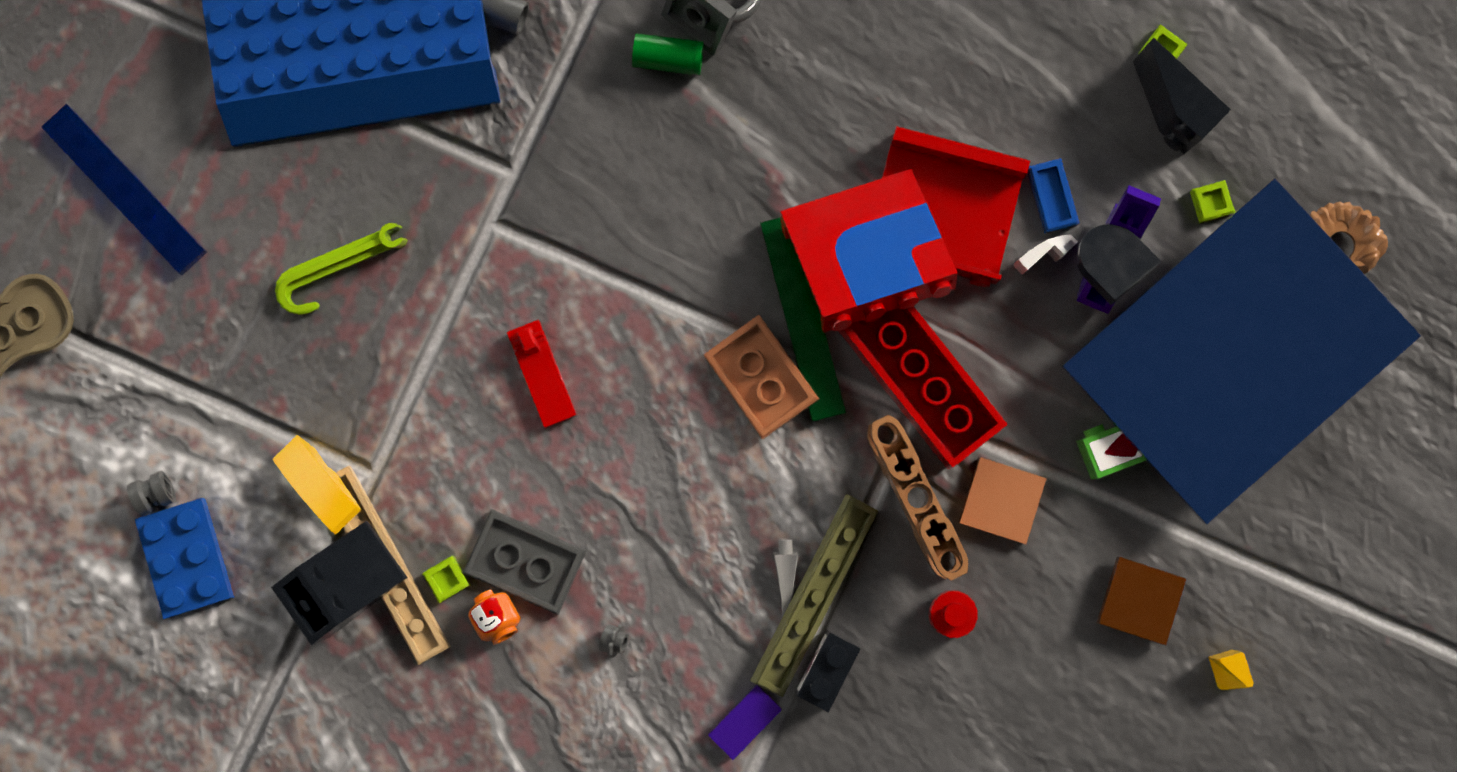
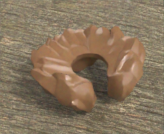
M1339 201L1334 204L1329 202L1324 207H1320L1317 212H1311L1310 216L1329 237L1337 232H1343L1352 238L1354 249L1349 258L1364 274L1374 268L1378 260L1386 253L1388 238L1384 231L1380 229V218L1372 216L1369 210H1363L1360 206H1353L1350 202L1342 203Z

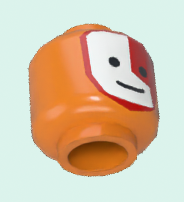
M487 590L473 599L475 605L470 609L468 618L482 641H491L495 645L509 639L518 632L516 627L521 618L506 593L494 594L492 590Z

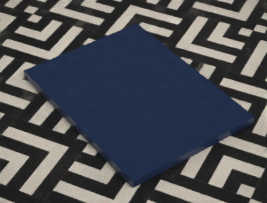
M1273 179L1062 365V368L1196 516L1207 525L1411 346L1421 335L1276 179Z

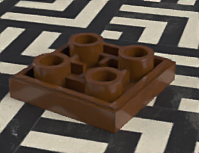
M1117 557L1097 623L1166 646L1186 578Z

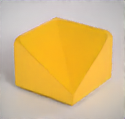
M1229 650L1208 657L1219 689L1229 690L1253 686L1254 682L1243 652Z

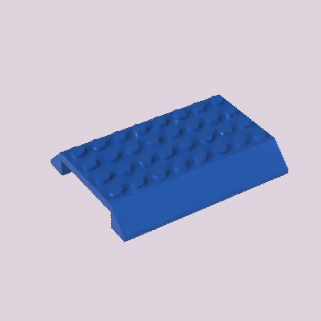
M202 0L216 105L233 147L501 103L496 69L491 62L482 0Z

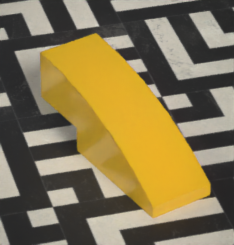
M296 435L272 459L294 490L335 535L361 511V508L337 473L329 468L317 450L300 436Z

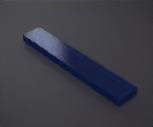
M65 104L41 126L179 274H185L208 252L71 106Z

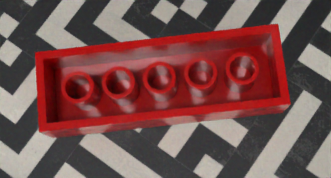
M914 306L908 309L897 308L888 311L875 320L863 319L852 323L850 327L838 331L947 469L954 468L1008 425Z

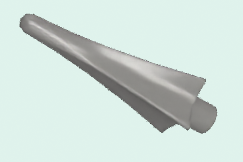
M779 539V552H773L781 598L782 618L793 598L798 561L797 552H793L792 539Z

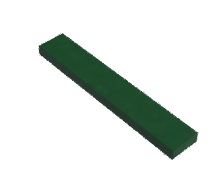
M781 217L760 222L797 367L820 399L808 407L811 420L814 422L845 414L846 410L825 332L823 333L820 312L791 239H785L781 229Z

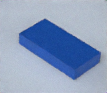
M1059 158L1029 166L1028 177L1044 233L1077 226L1080 222L1062 159Z

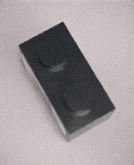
M827 630L795 691L796 695L829 713L861 648Z

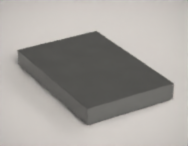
M491 509L463 574L559 615L587 550Z

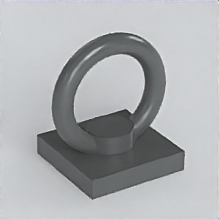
M666 0L661 15L692 40L704 41V49L714 56L722 48L731 24L750 18L757 11L761 0H747L743 6L737 9L724 0Z

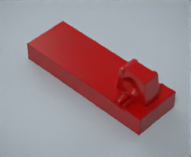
M538 319L508 331L507 335L544 428H549L578 416L540 320Z

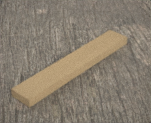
M348 465L336 473L361 508V511L343 529L347 534L365 521H368L408 577L384 595L382 600L417 664L420 665L451 646L354 470Z

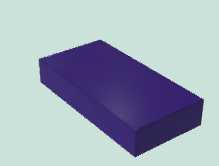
M755 685L709 732L708 736L734 760L782 711V708L760 686Z

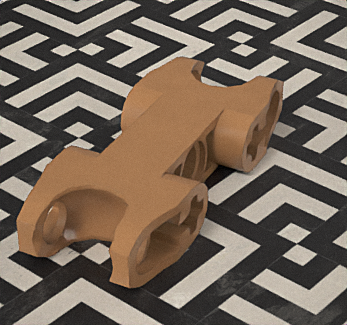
M890 415L872 422L867 428L868 443L913 529L914 537L930 568L936 575L950 581L968 572V558L952 523L945 516L920 466L919 457L903 426ZM880 426L889 428L893 433V440L890 444L880 442L877 435ZM898 461H906L907 467L903 471L896 472L894 469ZM913 488H919L925 494V502L920 508H914L908 502V493ZM930 524L938 525V529L934 531L935 536L926 533V530L931 528ZM949 551L953 554L955 563L950 570L946 571L941 565V557Z

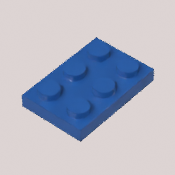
M205 498L196 499L135 519L163 619L234 598Z

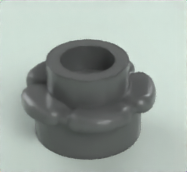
M609 624L601 635L599 649L607 653L610 658H614L618 653L623 654L628 645L629 635L624 633L625 628L623 625L619 624L616 627Z

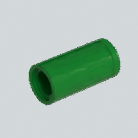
M636 33L633 44L632 67L700 76L704 41Z

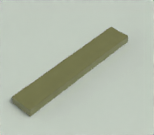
M848 494L845 495L750 680L751 682L781 697L784 696L878 510Z

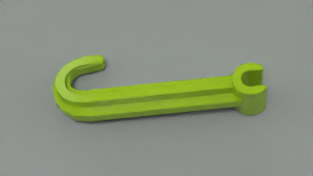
M387 223L375 233L289 268L281 274L276 282L275 294L277 301L283 309L293 314L303 315L318 310L320 307L318 302L302 305L294 304L291 299L292 292L390 249L403 248L408 242L407 239L400 237L392 241L390 238L391 234L402 229V226L395 223Z

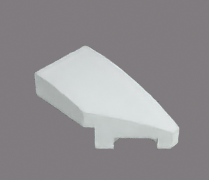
M1062 235L1048 239L1028 251L1013 266L1023 275L1046 253L1057 262L1078 241L1072 235Z

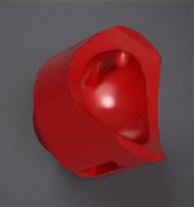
M946 590L933 599L929 608L928 618L931 626L938 633L949 638H960L968 635L974 629L978 620V610L975 602L967 594L957 590Z

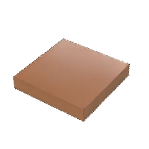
M979 457L958 523L1026 545L1047 478Z

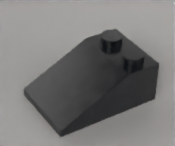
M1155 38L1134 59V66L1159 132L1164 135L1163 139L1171 149L1181 151L1183 154L1187 153L1203 140L1231 110Z

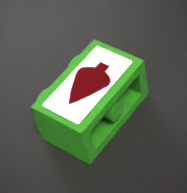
M1103 424L1083 431L1085 438L1076 441L1091 480L1099 479L1146 461L1116 426L1106 430Z

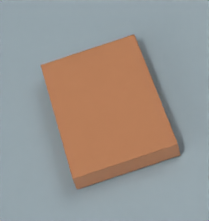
M757 315L704 354L708 363L762 439L767 438L820 400L760 315Z

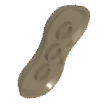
M28 274L13 280L0 294V377L18 360L58 347L72 330L74 316L71 304L59 285L45 275Z

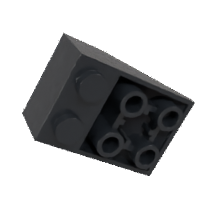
M365 521L296 567L271 588L309 643L313 645L330 638L408 577L369 522Z

